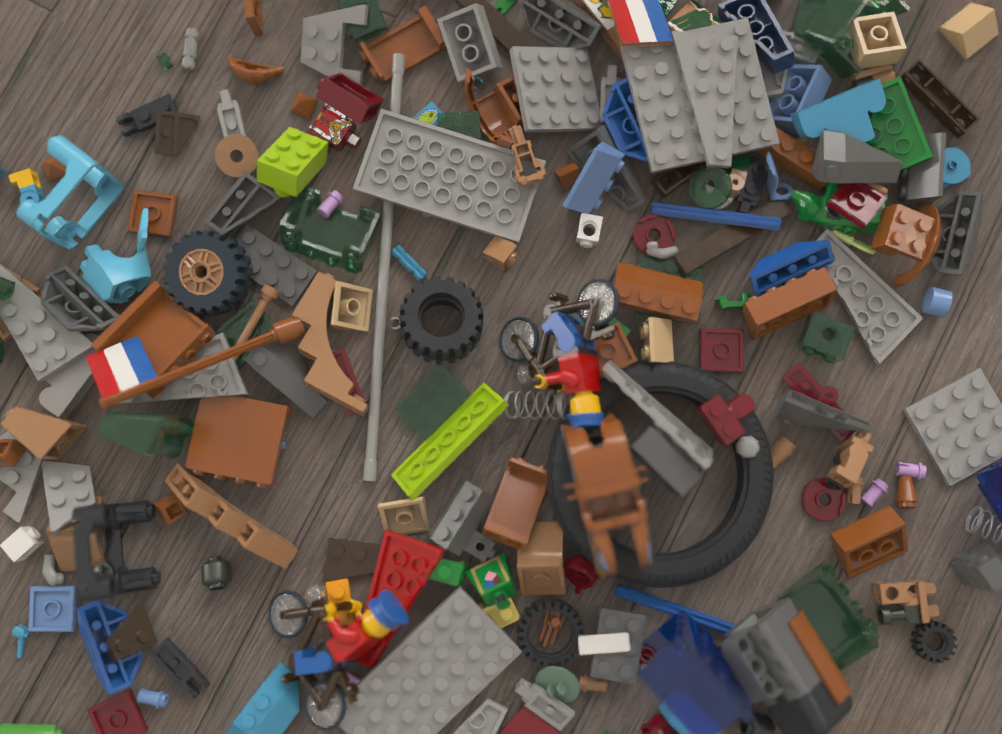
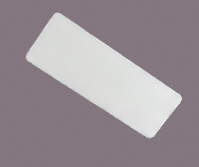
M628 633L578 637L580 655L630 651Z

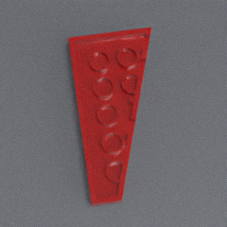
M385 530L364 613L369 609V601L372 598H378L383 590H387L396 596L408 614L446 549L392 530ZM398 628L390 630L356 662L370 668L375 667Z

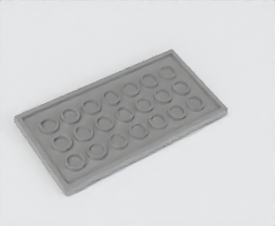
M381 109L353 190L519 244L539 183L525 188L518 187L514 179L516 161L510 149ZM537 158L542 163L543 167H545L546 161ZM530 159L521 161L523 173L519 174L520 177L536 174L539 171L534 168Z
M459 586L357 683L359 688V694L356 696L357 702L349 704L346 694L344 695L346 713L339 726L347 734H437L518 657L522 650ZM341 700L328 711V715L335 722L341 713Z

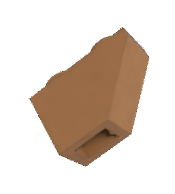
M495 236L483 251V257L504 272L506 268L510 269L517 260V245Z

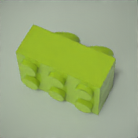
M289 127L257 160V182L272 187L275 194L279 197L285 198L291 195L297 197L327 163L328 142Z

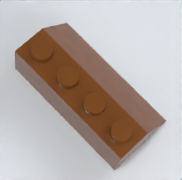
M618 262L613 285L619 294V307L691 325L697 322L702 303L703 282ZM611 290L608 304L614 306L615 299Z
M825 267L819 270L812 269L804 277L799 279L792 278L782 287H772L762 296L758 297L756 295L747 299L742 312L751 340H756L830 306L838 288Z

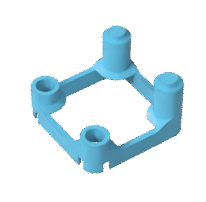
M59 135L52 137L48 141L47 152L67 167L65 176L44 201L37 203L33 199H28L19 206L16 213L18 218L42 236L65 249L71 250L78 245L73 240L75 235L82 240L122 193L124 184L64 136ZM82 180H85L95 188L94 192L98 196L97 200L77 223L74 221L67 222L61 216H57L47 224L46 229L42 228L44 220L46 218L49 219Z

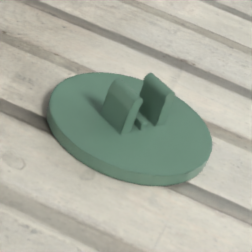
M557 666L545 667L536 676V684L545 689L551 699L556 697L561 702L567 703L576 699L579 694L580 684L578 679L564 668Z

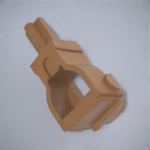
M521 125L512 126L508 131L513 141L511 152L516 161L514 176L516 184H518V187L525 188L542 183L545 175H547L545 167L534 157L530 140H525ZM530 159L534 168L539 171L536 174L520 177L519 174L523 173L521 161Z

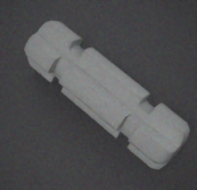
M195 28L186 29L185 37L187 39H185L183 51L185 58L182 59V67L186 70H194L195 68L194 59H196L198 44L196 40H198L199 35Z

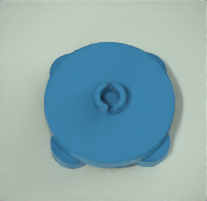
M957 147L945 148L943 188L958 184L971 174L968 156Z

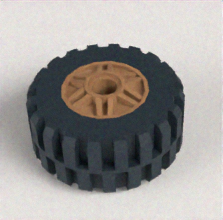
M197 230L191 232L190 235L185 234L180 237V243L174 242L171 246L173 251L171 253L167 252L165 259L168 261L167 265H163L162 271L166 272L163 282L169 286L166 291L169 296L175 297L173 301L178 306L182 304L184 310L195 312V314L219 315V313L225 314L230 312L231 308H237L241 304L239 300L246 299L248 293L245 291L247 287L251 288L252 286L249 276H253V269L248 268V264L252 263L251 259L245 255L246 250L243 246L238 245V241L209 230L201 232Z

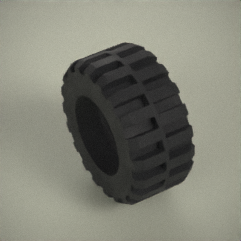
M441 276L434 277V281L429 282L428 278L422 280L420 287L417 284L411 288V294L407 293L403 298L404 304H401L399 310L400 329L408 349H412L415 356L420 357L421 355L423 360L429 363L431 360H436V364L443 365L442 361L448 360L449 364L455 363V359L458 357L461 360L467 357V352H472L476 348V343L480 341L483 330L484 313L481 308V301L479 297H475V291L471 287L466 289L464 282L459 280L458 283H455L452 277H447V280H441ZM448 305L455 308L461 314L462 326L450 336L437 337L427 333L422 328L421 316L427 309L433 306Z

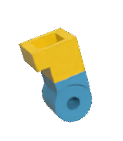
M28 168L9 175L11 183L19 187L21 204L28 199H33L37 203L45 200L38 174Z

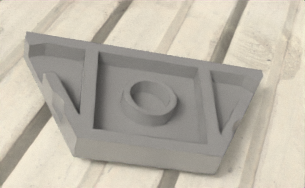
M41 461L50 528L53 536L61 533L60 529L68 523L74 524L81 519H72V512L75 507L97 504L90 466Z

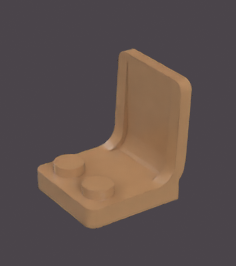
M96 496L97 504H103L102 497ZM79 519L74 524L68 523L60 529L61 533L53 536L51 533L50 523L46 532L49 536L51 548L62 571H76L72 525L82 524V519ZM96 532L90 535L93 569L98 563L105 562Z
M558 521L534 522L524 551L517 550V571L523 596L564 595L566 593L563 566V530Z

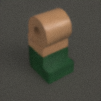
M738 154L732 155L731 167L723 168L728 170L727 178L721 187V191L726 197L735 198L744 187L750 158Z

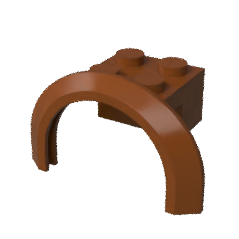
M468 68L465 74L464 91L468 106L477 125L492 144L511 149L513 141L508 135V129L514 125L523 126L514 75L497 83L495 91L476 100L474 93L475 78Z
M898 203L883 208L871 249L887 256L901 254L918 261L907 272L896 275L894 287L902 286L912 281L932 260L941 238V221L938 209L934 205L924 204L916 207L915 211Z

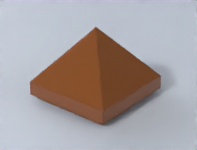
M297 92L290 112L311 119L318 99Z
M54 157L42 161L49 182L65 176L67 167Z

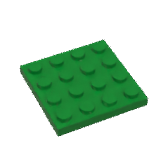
M901 76L882 84L886 96V104L879 112L868 113L875 137L865 143L902 160L903 164L900 171L933 158Z

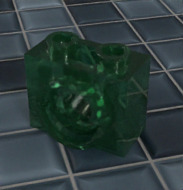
M338 0L340 7H337L338 10L358 5H369L370 13L367 18V25L347 23L346 31L350 39L360 43L389 30L377 0Z
M812 312L807 315L796 347L802 349L804 354L810 356L816 354L823 357V361L835 364V362L844 360L855 327ZM823 330L829 333V340L824 339L822 335Z

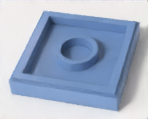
M30 586L28 632L76 631L78 586Z

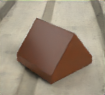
M574 162L554 171L563 191L573 187L580 175V169Z

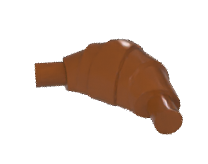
M233 56L227 58V63L236 76L250 85L264 83V81L275 77V75L284 73L282 66L272 67L240 59L236 60Z

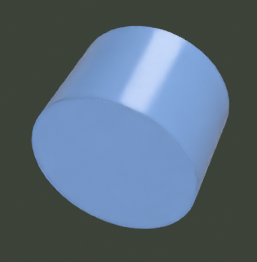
M929 287L922 301V312L945 317L952 304V292Z

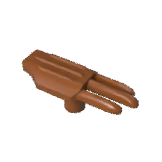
M548 611L545 614L544 625L539 637L540 641L543 639L547 625L549 627L543 641V647H546L552 628L555 627L550 645L554 643L558 629L562 627L565 616L559 612Z

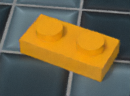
M349 578L325 582L329 603L351 602L352 595ZM345 611L336 612L333 616L334 619H338L341 625L351 624L355 621V615Z

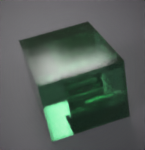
M166 52L156 57L164 71L174 67Z

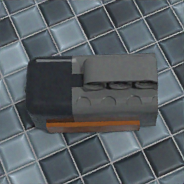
M789 597L752 611L724 634L726 640L723 641L721 649L725 659L751 701L757 703L764 702L783 734H828L850 712L853 705L850 696V686L803 610H797Z

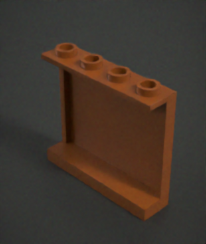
M154 281L91 345L97 351H101L138 336L158 377L186 366L189 362L193 361L197 353L212 341L216 333L207 323L205 324L191 311L184 310L182 304L178 306L173 301L174 297L169 296L165 289ZM167 384L145 393L154 399L164 391Z
M238 396L200 398L185 468L192 469V474L205 476L206 472L212 473L213 478L220 480L232 477L235 478L234 482L240 484H248V481L256 482V487L269 489V485H277V482H274L287 417L292 416L293 408Z

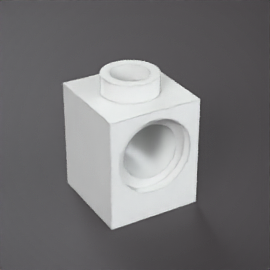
M581 213L576 243H580V246L584 248L597 246L603 217ZM583 229H593L594 235H585Z
M27 526L20 527L0 546L13 562L24 561L44 542L40 538L41 534L37 529Z

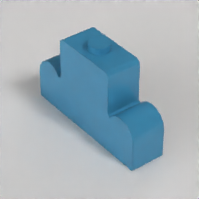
M877 79L790 115L797 134L802 138H815L821 135L822 130L845 132L853 138L867 142L875 137L868 113L882 110L886 104V96L880 79Z

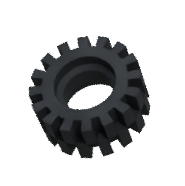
M930 620V623L916 625L914 627L917 629L916 632H911V635H914V639L910 638V642L914 643L911 647L917 651L916 654L922 657V659L932 663H944L943 660L949 661L951 659L949 655L954 656L956 653L952 649H957V644H954V641H957V637L952 635L954 631L949 629V626ZM931 633H937L941 638V645L936 650H930L926 644V639Z

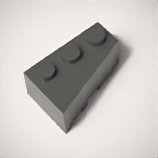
M244 171L204 222L217 233L227 235L228 237L282 201L275 193Z

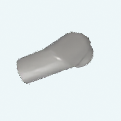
M650 241L646 244L647 254L659 259L671 258L678 254L676 246L662 249L658 248V242Z
M44 554L43 576L49 585H61L64 581V575L56 573L54 569L55 555Z

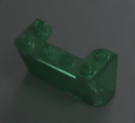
M305 186L297 197H293L279 224L281 242L285 250L290 253L296 252L304 255L311 260L325 262L331 267L345 269L351 274L362 272L381 221V211L361 205L359 216L335 208L328 218H324L317 211V208L322 204L320 191ZM306 193L313 195L315 198L309 197ZM366 214H371L374 218H370Z
M111 410L102 419L96 434L145 457H152L154 454L161 453L170 459H175L176 456L178 457L184 447L182 443L185 437L191 434L193 425L191 424V419L175 415Z
M821 562L777 596V601L789 597L797 610H803L841 671L879 647L878 627L871 618L867 619L862 613L864 609L857 600L853 601L848 595L850 591L843 582H838L835 578L836 572L829 563L825 565Z

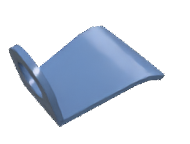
M768 151L766 159L769 172L766 186L770 200H787L793 193V188L788 184L779 183L773 157L770 151ZM785 188L788 193L780 195L776 192V189Z

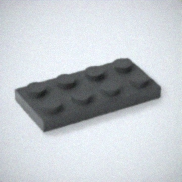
M246 224L236 238V241H238V245L244 247L246 250L245 255L251 259L252 263L248 264V268L253 269V276H249V278L261 286L265 283L280 291L278 297L295 307L318 271Z

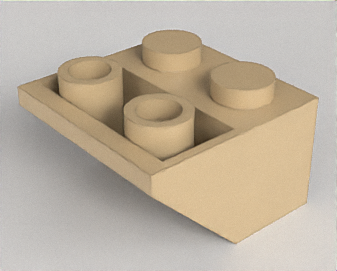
M648 317L642 324V327L639 328L640 340H643L644 347L640 350L641 361H648L649 363L674 361L672 320Z

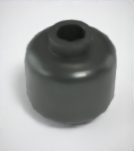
M221 556L208 558V562L201 566L203 586L207 587L209 591L226 589L227 585L232 581L230 563L222 560Z
M748 712L740 721L741 734H775L776 732L772 718L767 714Z

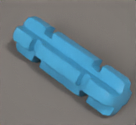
M397 245L391 251L392 255L399 259V262L411 274L413 273L418 281L426 277V271L419 267V264L408 253H405V250L400 245Z

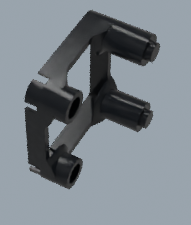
M149 500L86 505L73 509L72 519H82V524L72 525L77 585L87 584V590L78 591L81 601L112 599L119 594L153 590L161 583L160 571H157L155 567L128 570L124 564L122 530L125 525L151 522L152 517H155V507ZM106 527L108 563L113 570V575L102 576L99 572H94L92 568L90 535L95 533L98 528Z

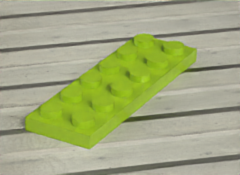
M483 383L391 476L412 500H415L503 413L509 404L488 385Z

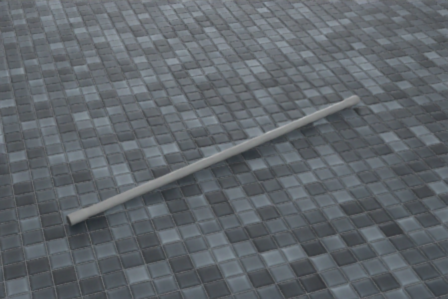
M401 53L393 54L391 71L390 111L400 114L402 83L405 69V55ZM383 201L366 458L363 470L364 481H376L377 474L376 458L394 204Z

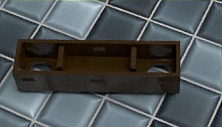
M920 59L901 75L903 84L957 138L965 134L980 120ZM909 74H916L919 77V82L917 83ZM955 118L962 119L964 122V127H962L955 120Z
M706 161L660 171L652 177L651 184L660 196L665 199L707 168ZM668 179L671 181L672 187L664 190L660 185V181Z

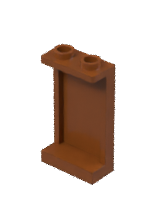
M426 6L418 9V16L366 45L363 41L359 43L361 48L359 54L364 63L368 62L371 69L369 71L375 81L379 79L382 86L392 81L391 71L394 53L405 55L404 73L447 50L441 30Z
M510 458L482 536L524 551L547 487V468L540 465H531L523 458Z

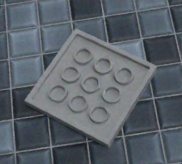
M513 46L509 50L525 133L595 131L602 126V123H599L600 110L588 48Z
M981 368L975 369L902 409L946 486H952L1002 458V404Z

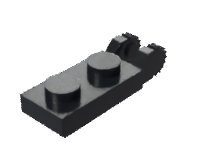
M164 95L130 111L131 113H124L117 117L116 121L119 125H124L134 120L136 123L123 128L121 131L122 135L127 137L155 127L157 110L179 113L171 95Z
M166 638L150 654L180 688L183 687L193 698H197L200 693L188 681L193 677L204 688L210 685L209 680L203 673L199 672V669L170 638Z

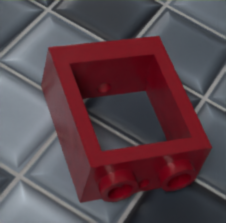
M342 72L322 78L317 86L318 93L316 97L358 124L375 118L384 100Z

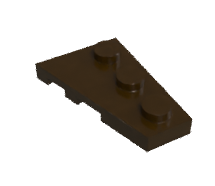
M329 538L323 582L373 573L381 544Z

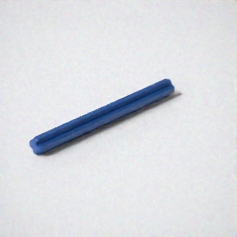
M653 202L651 207V214H658L660 216L777 231L781 227V218L660 202Z
M618 584L615 590L617 597L724 634L736 625Z

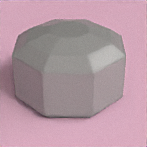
M752 436L740 437L735 444L736 452L743 458L754 457L759 451L758 441Z

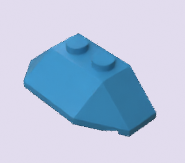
M281 662L240 712L226 734H283L300 711L299 681L284 684L281 679L283 675L293 671Z

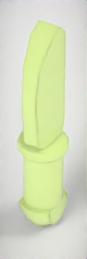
M839 230L831 231L840 241L848 246L853 245L872 255L876 252L871 249V246L854 239V236L843 234Z

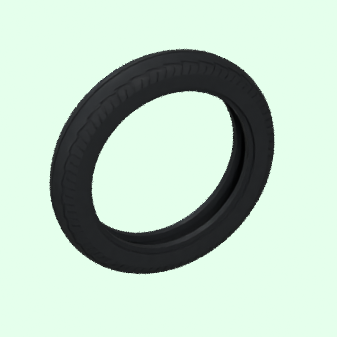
M642 361L621 369L649 394L672 395L686 399L698 406H701L716 395H720L725 403L740 395L717 376L685 363L675 361L649 363L648 361ZM606 377L600 379V392L594 393V395L599 397L601 413L604 414L615 405L630 398L621 391V387L616 382L612 383ZM570 404L563 414L565 418L569 415ZM754 411L739 421L746 432L740 437L752 436L759 444V451L754 457L743 458L736 452L735 444L740 437L731 442L737 466V483L731 507L720 525L704 540L687 549L671 553H652L653 565L641 569L637 550L626 547L609 535L617 570L616 575L612 577L644 587H680L702 581L717 574L745 552L765 521L771 503L774 483L773 459L764 428ZM560 418L550 443L547 459V485L550 502L556 519L568 540L582 556L594 564L578 498L567 500V496L575 494V488L569 487L565 489L564 487L565 484L573 483L574 480L560 425L571 426L569 420ZM592 430L585 431L587 438Z

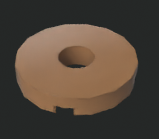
M240 134L225 136L215 149V160L218 167L231 177H240L244 171L250 174L257 166L259 151L256 144L249 137ZM233 150L242 152V161L237 162L232 159L231 153Z

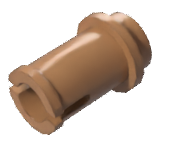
M859 477L856 484L848 487L846 503L861 504L862 485H865V482H862L863 478Z
M586 674L579 676L578 681L582 692H586V690L606 692L607 682L605 681L607 679L587 677Z

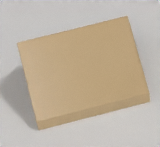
M972 2L939 28L940 32L965 60L999 34L995 9Z
M336 281L331 325L338 330L368 332L373 289Z
M425 496L417 497L415 500L405 499L378 504L384 531L392 530L403 535L429 531Z

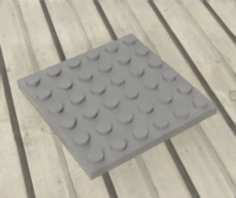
M748 18L683 31L738 36L732 155L777 146L779 139ZM674 42L673 45L622 47L621 45L620 50L650 172L656 173L705 162L700 143V134L698 127L695 125V116L686 93Z

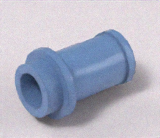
M145 688L139 691L137 697L138 703L156 706V709L165 708L169 700V694H166L165 691L156 692Z

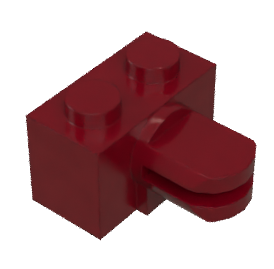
M747 394L737 395L727 403L723 401L720 395H716L696 408V411L719 444L726 446L746 433L739 421L753 412L755 403L753 398Z

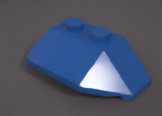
M626 77L612 85L602 117L618 151L627 157L648 162L628 78Z
M830 241L797 242L760 259L749 275L754 295L762 296L770 288L782 287L790 279L804 277L812 269L819 270L824 267L827 269L834 261Z
M97 600L77 608L82 640L95 675L107 694L111 695L131 686L143 657L142 650L113 662L105 642L108 636L118 628V625L124 618H127L128 613L102 600Z

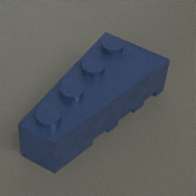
M727 0L718 4L719 19L724 23L748 18L758 60L773 75L794 66L795 51L766 0Z

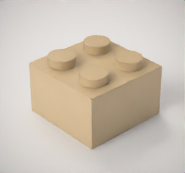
M894 12L852 18L844 33L856 70L896 64L906 50V45Z

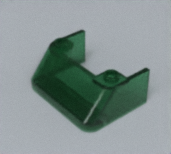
M826 0L802 32L805 44L841 79L859 74L862 71L848 56L853 49L854 41L846 30L869 0ZM871 0L883 13L894 12L895 16L903 14L911 8L904 0Z

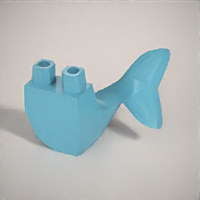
M144 208L141 214L137 234V253L133 257L121 258L115 256L109 250L102 251L97 244L87 246L84 253L88 259L81 262L80 269L83 271L82 281L104 302L125 303L129 301L127 298L134 295L136 290L140 293L150 281L151 268L146 250L148 208Z

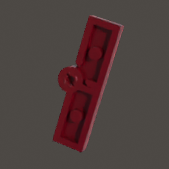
M800 361L782 376L796 392L844 411L836 402L838 399L837 389L833 386L822 387ZM829 428L841 442L856 432L853 430Z

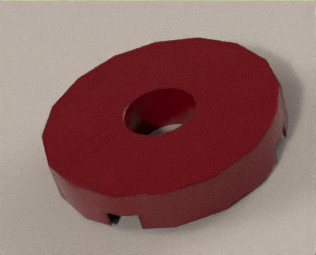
M658 214L644 216L633 229V244L645 256H650L646 252L647 242L653 241L648 236L649 231L655 230L659 233L660 238L656 242H658V248L662 249L672 247L676 237L675 228L671 221Z
M816 478L809 481L801 493V504L804 511L811 518L818 521L834 520L843 513L846 506L845 491L843 489L838 491L829 488L825 484L826 478ZM822 493L827 494L829 497V502L824 506L818 500Z

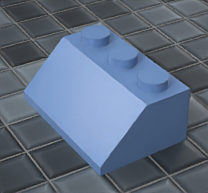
M794 64L793 67L788 68L782 97L769 99L775 127L788 134H797L790 114L823 101L832 78L822 65Z
M602 141L594 148L562 206L586 214H590L593 209L597 211L604 200L600 198L604 191L608 192L614 183L611 179L615 172L619 174L625 164L622 161L625 154Z

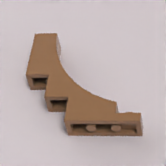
M318 271L292 314L293 318L298 316L303 327L309 329L298 346L299 353L315 361L304 379L306 387L364 417L368 410V406L365 403L366 400L355 394L353 397L351 396L354 384L339 367L328 341V317L334 299L337 279L329 273L323 274Z
M177 463L165 479L167 485L187 508L208 518L215 528L236 538L245 549L284 569L294 560L299 550L289 540L266 528L233 506L202 480L193 476L183 465Z

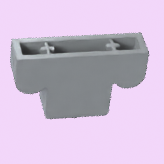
M94 333L85 335L93 342L99 337V335ZM95 348L45 380L51 384V387L41 391L39 395L40 404L58 418L68 419L94 384L95 379L85 356L98 352Z

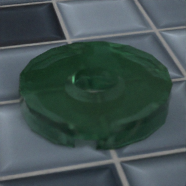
M701 167L692 176L689 183L690 197L701 208L714 209L722 206L727 202L732 191L731 177L726 170L719 167ZM713 181L715 188L713 192L707 193L706 185L708 182Z

